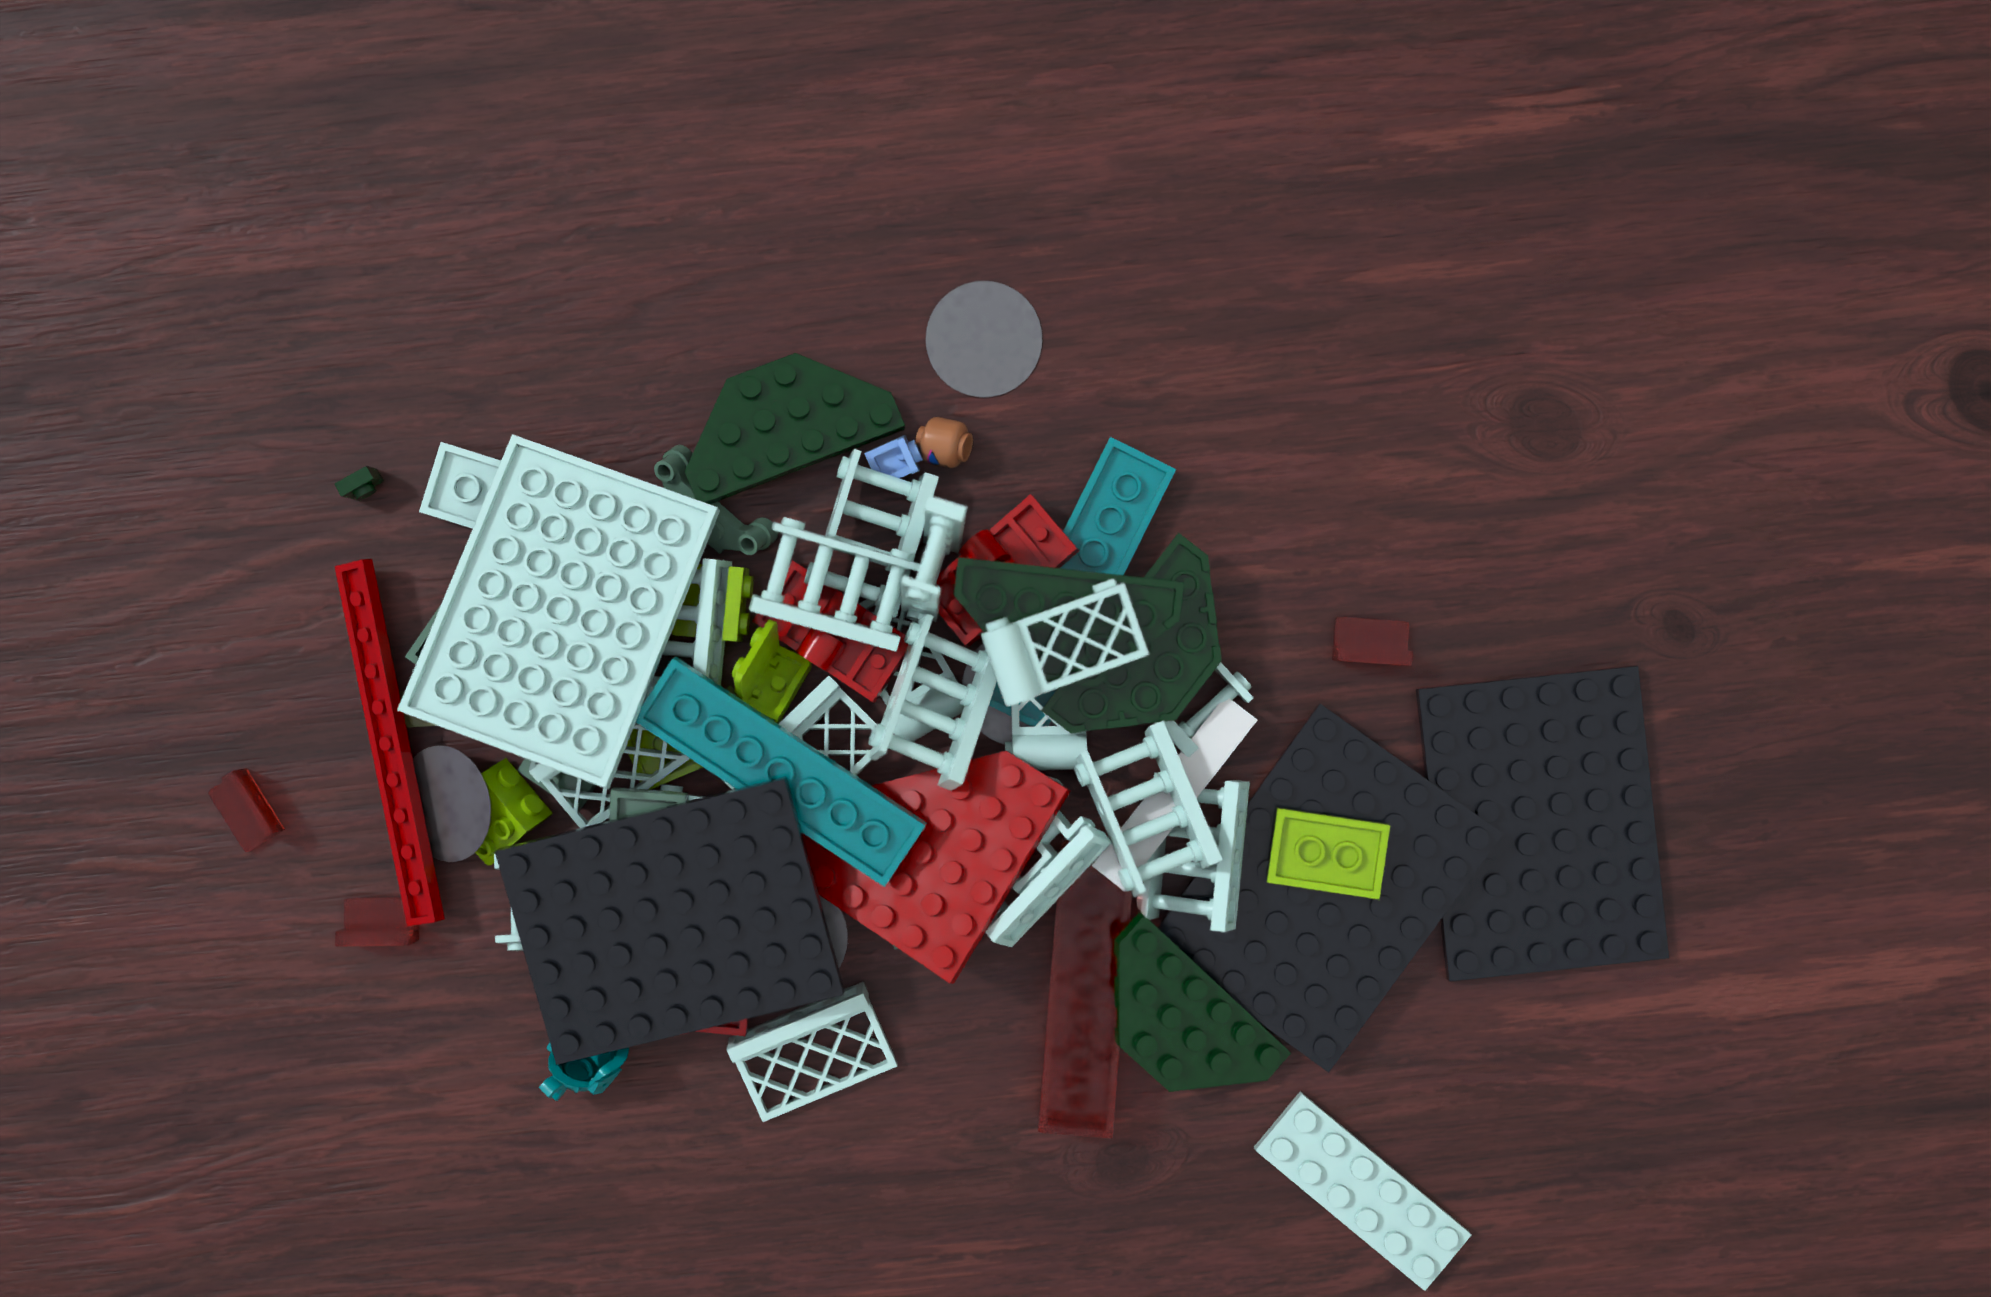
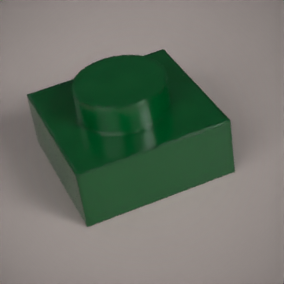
M365 466L336 482L334 485L341 497L355 498L356 501H360L373 495L377 491L375 486L381 484L384 480L377 468Z

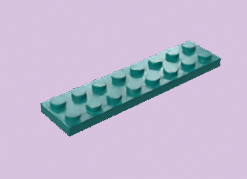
M1110 437L1064 529V533L1080 551L1066 562L1061 569L1124 575L1176 469ZM996 682L989 706L1012 717L1011 706L1005 705L998 682ZM1057 689L1045 692L1034 697V699L1044 707ZM1030 700L1019 711V721L1029 726H1036L1045 716ZM1048 718L1042 726H1049L1051 720Z
M678 657L672 658L642 705L636 723L736 789L787 777L802 833L884 887L927 824V822Z

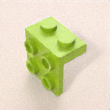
M699 564L697 569H700L702 564ZM729 566L722 634L723 641L743 642V635H748L750 613H745L746 599L752 597L753 576H749V569L744 567ZM691 583L683 605L697 606L699 604L700 587L698 584ZM677 619L671 634L675 636L696 637L697 624L695 621Z
M769 619L764 628L758 627L754 632L750 642V647L752 648L746 658L740 657L733 668L732 677L734 678V692L736 696L779 724L810 672L812 663L801 655L779 645L777 622Z
M507 758L481 773L490 796L491 819L486 838L475 853L486 865L494 864V854L497 849L516 844L524 835L553 814Z

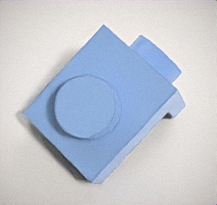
M906 435L864 453L871 469L897 478L918 472L920 470L918 462L923 460L915 440L908 442Z

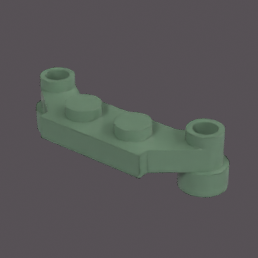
M676 445L665 452L662 460L655 464V475L662 481L665 489L695 499L685 475V469L693 453L686 446ZM719 502L710 504L718 507L720 512L707 543L719 554L727 549L742 551L746 555H753L758 550L768 548L776 541L778 532L771 529L773 525L771 520L760 517L749 525H745Z

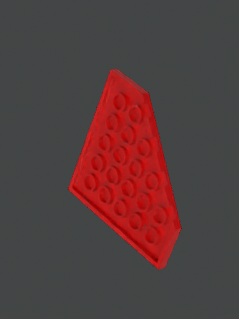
M1008 751L970 760L963 784L952 791L938 786L941 774L937 772V769L872 785V787L927 822L885 887L802 833L818 894L948 983H955L1071 792L1065 786Z

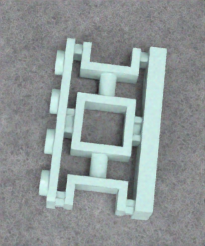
M1052 778L1053 780L1063 785L1059 780ZM1060 810L1058 811L1037 846V850L1041 853L1042 857L1023 878L1019 876L1012 887L1020 895L1010 906L1005 901L1003 902L985 932L993 943L1013 947L1112 843L1103 831L1094 827L1095 824L1092 820L1080 816L1071 825ZM1061 832L1070 842L1058 854L1050 845V842Z

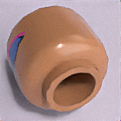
M933 417L927 422L926 426L919 428L916 435V444L920 448L921 456L925 462L947 468H956L961 462L968 460L972 450L973 436L971 433H968V428L963 422L943 417Z

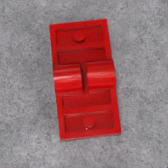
M1030 494L990 530L985 529L972 536L960 549L961 555L959 557L1061 568L1080 550L1037 499ZM957 558L939 573L935 585L941 587L939 614L962 643L970 647L981 637V633L984 632L954 596Z
M793 560L788 569L782 595L785 596L783 602L798 606L799 600H804L808 584L804 583L807 569ZM823 585L818 605L821 606L820 613L834 616L836 610L840 611L844 594L837 589ZM857 603L854 615L858 616L856 623L870 626L872 620L876 621L877 616ZM759 613L756 614L752 621L764 628L769 619L777 622L780 641L873 703L876 702L902 663L909 645L904 642L905 634L894 627L892 633L900 636L896 652Z

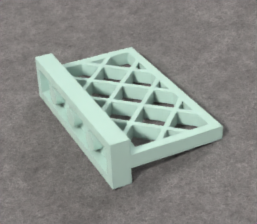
M829 675L779 723L780 726L803 740V736L809 730H824V750L818 751L827 757L850 756L849 771L856 776L873 760L869 758L871 750H855V730H873L876 723ZM840 700L851 709V724H829V710ZM855 714L865 724H855ZM825 715V724H816ZM829 730H851L850 750H829ZM855 756H864L855 765ZM725 782L732 790L736 789L727 782Z
M654 678L651 682L644 702L646 701L649 694L651 693V691L657 683ZM635 723L633 729H638L636 746H626L624 753L634 754L632 772L616 770L614 777L631 779L630 788L647 790L690 758L683 753L666 751L667 743L665 741L662 744V751L640 748L642 730L647 729ZM638 756L660 757L659 769L653 774L636 773ZM665 758L672 759L664 765ZM531 761L530 774L538 783L541 781L579 828L602 823L609 818L610 805L604 808L605 801L610 802V794H606V788L603 787L602 793L580 791L581 779L577 778L576 790L560 789L552 778L561 771ZM635 780H642V782L634 787ZM568 797H574V798H575V800H574V805H573L572 802L568 799ZM579 798L601 801L600 812L587 821L577 809Z
M864 982L846 988L842 996L810 1003L750 1028L746 1037L733 1035L729 1037L727 1045L729 1057L732 1063H736L762 1122L898 1066L869 1000V993ZM866 1012L870 1021L866 1035L846 1028L851 1017ZM843 1021L842 1026L836 1024ZM827 1028L838 1033L832 1049L813 1042L817 1031ZM873 1030L877 1039L871 1037ZM810 1034L808 1040L802 1038ZM843 1035L862 1042L856 1058L837 1051ZM793 1042L805 1047L798 1063L779 1056L783 1045ZM867 1044L882 1049L886 1060L873 1065L862 1061L861 1058ZM773 1049H776L774 1054L768 1052ZM809 1049L829 1056L822 1072L803 1065ZM759 1056L771 1062L765 1077L750 1072L745 1061ZM833 1058L853 1065L848 1076L839 1079L827 1074ZM775 1063L795 1070L789 1086L769 1079ZM857 1067L862 1068V1070L856 1072ZM800 1072L819 1079L814 1090L806 1093L793 1088ZM824 1081H826V1082L829 1083V1084H826V1085L822 1086V1084H823ZM755 1082L761 1084L759 1090H758V1088H757ZM766 1086L785 1093L781 1104L769 1109L766 1108L762 1099ZM790 1095L795 1096V1098L788 1100Z

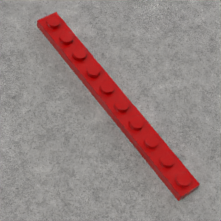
M361 559L334 566L406 924L407 926L434 923L444 920L445 917L405 718L404 714L397 710L401 699L373 560Z

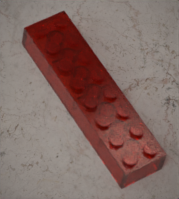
M1062 833L1060 837L1059 853L1070 842L1064 837ZM1092 864L1055 902L1038 1111V1133L1113 1139L1120 1047L1115 1043L1117 1008L1114 1003V976H1117V956L1114 955V940L1130 923L1132 891L1126 892L1120 889L1096 870Z

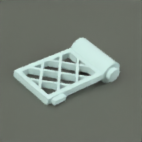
M1113 578L1093 585V594L1012 623L1008 622L1007 617H1003L985 624L987 631L981 633V637L1006 706L1027 701L1045 692L1149 655L1124 583L1116 585ZM1118 593L1123 609L1116 622L1099 614L1098 611L1104 598ZM1097 601L1093 610L1084 606ZM1078 608L1090 614L1082 634L1062 626L1070 610ZM1061 614L1057 623L1048 619ZM1125 616L1130 628L1122 625ZM1095 617L1114 626L1105 646L1086 637ZM1043 621L1055 627L1046 647L1032 641L1027 628L1028 625ZM1119 629L1133 635L1138 650L1122 655L1110 649ZM1060 630L1079 639L1070 659L1051 651ZM1084 642L1103 650L1097 664L1089 668L1075 662ZM1035 648L1043 651L1040 660L1038 659ZM1108 653L1117 657L1104 662ZM1049 654L1066 662L1067 665L1061 678L1047 683L1042 667ZM1072 666L1081 669V671L1069 675Z
M866 599L860 605L869 609L874 606L875 601ZM876 606L875 612L873 613L876 616L878 615V611L880 608L879 606ZM902 611L899 619L891 620V622L898 623L897 630L900 632L903 625L910 626L912 623L904 620L906 612ZM922 649L917 666L920 664L921 656L936 659L943 671L939 675L959 683L941 653L931 650L932 654L923 652ZM911 680L905 700L951 719L962 713L964 705L960 704L959 699L926 685H921L913 690L915 681ZM886 685L880 696L887 706L890 695L886 690ZM900 714L893 733L914 742L936 728Z
M1034 698L1029 699L1040 710L1043 708ZM1029 700L1021 702L1020 705L1019 703L1011 705L1012 742H1005V751L1014 754L1039 771L1075 770L1074 766L1078 765L1076 758L1081 753L1087 751L1086 732L1069 733L1046 714L1036 726L1019 727V711ZM1049 718V719H1050L1051 721H1053L1057 726H1042V725H1043V724L1045 723V721Z

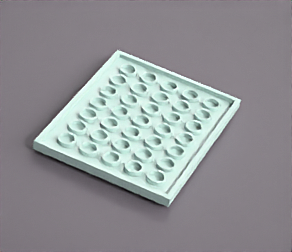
M512 434L397 710L609 789L720 510L713 505Z

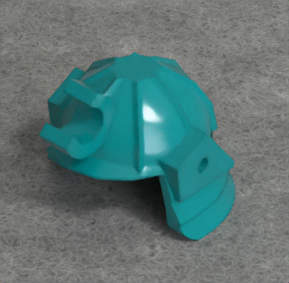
M549 1042L547 1049L551 1053L548 1058V1069L552 1076L547 1078L540 1085L539 1089L548 1098L552 1097L555 1101L563 1096L566 1089L574 1093L590 1091L593 1095L603 1093L621 1072L620 1066L628 1057L629 1047L556 1065Z

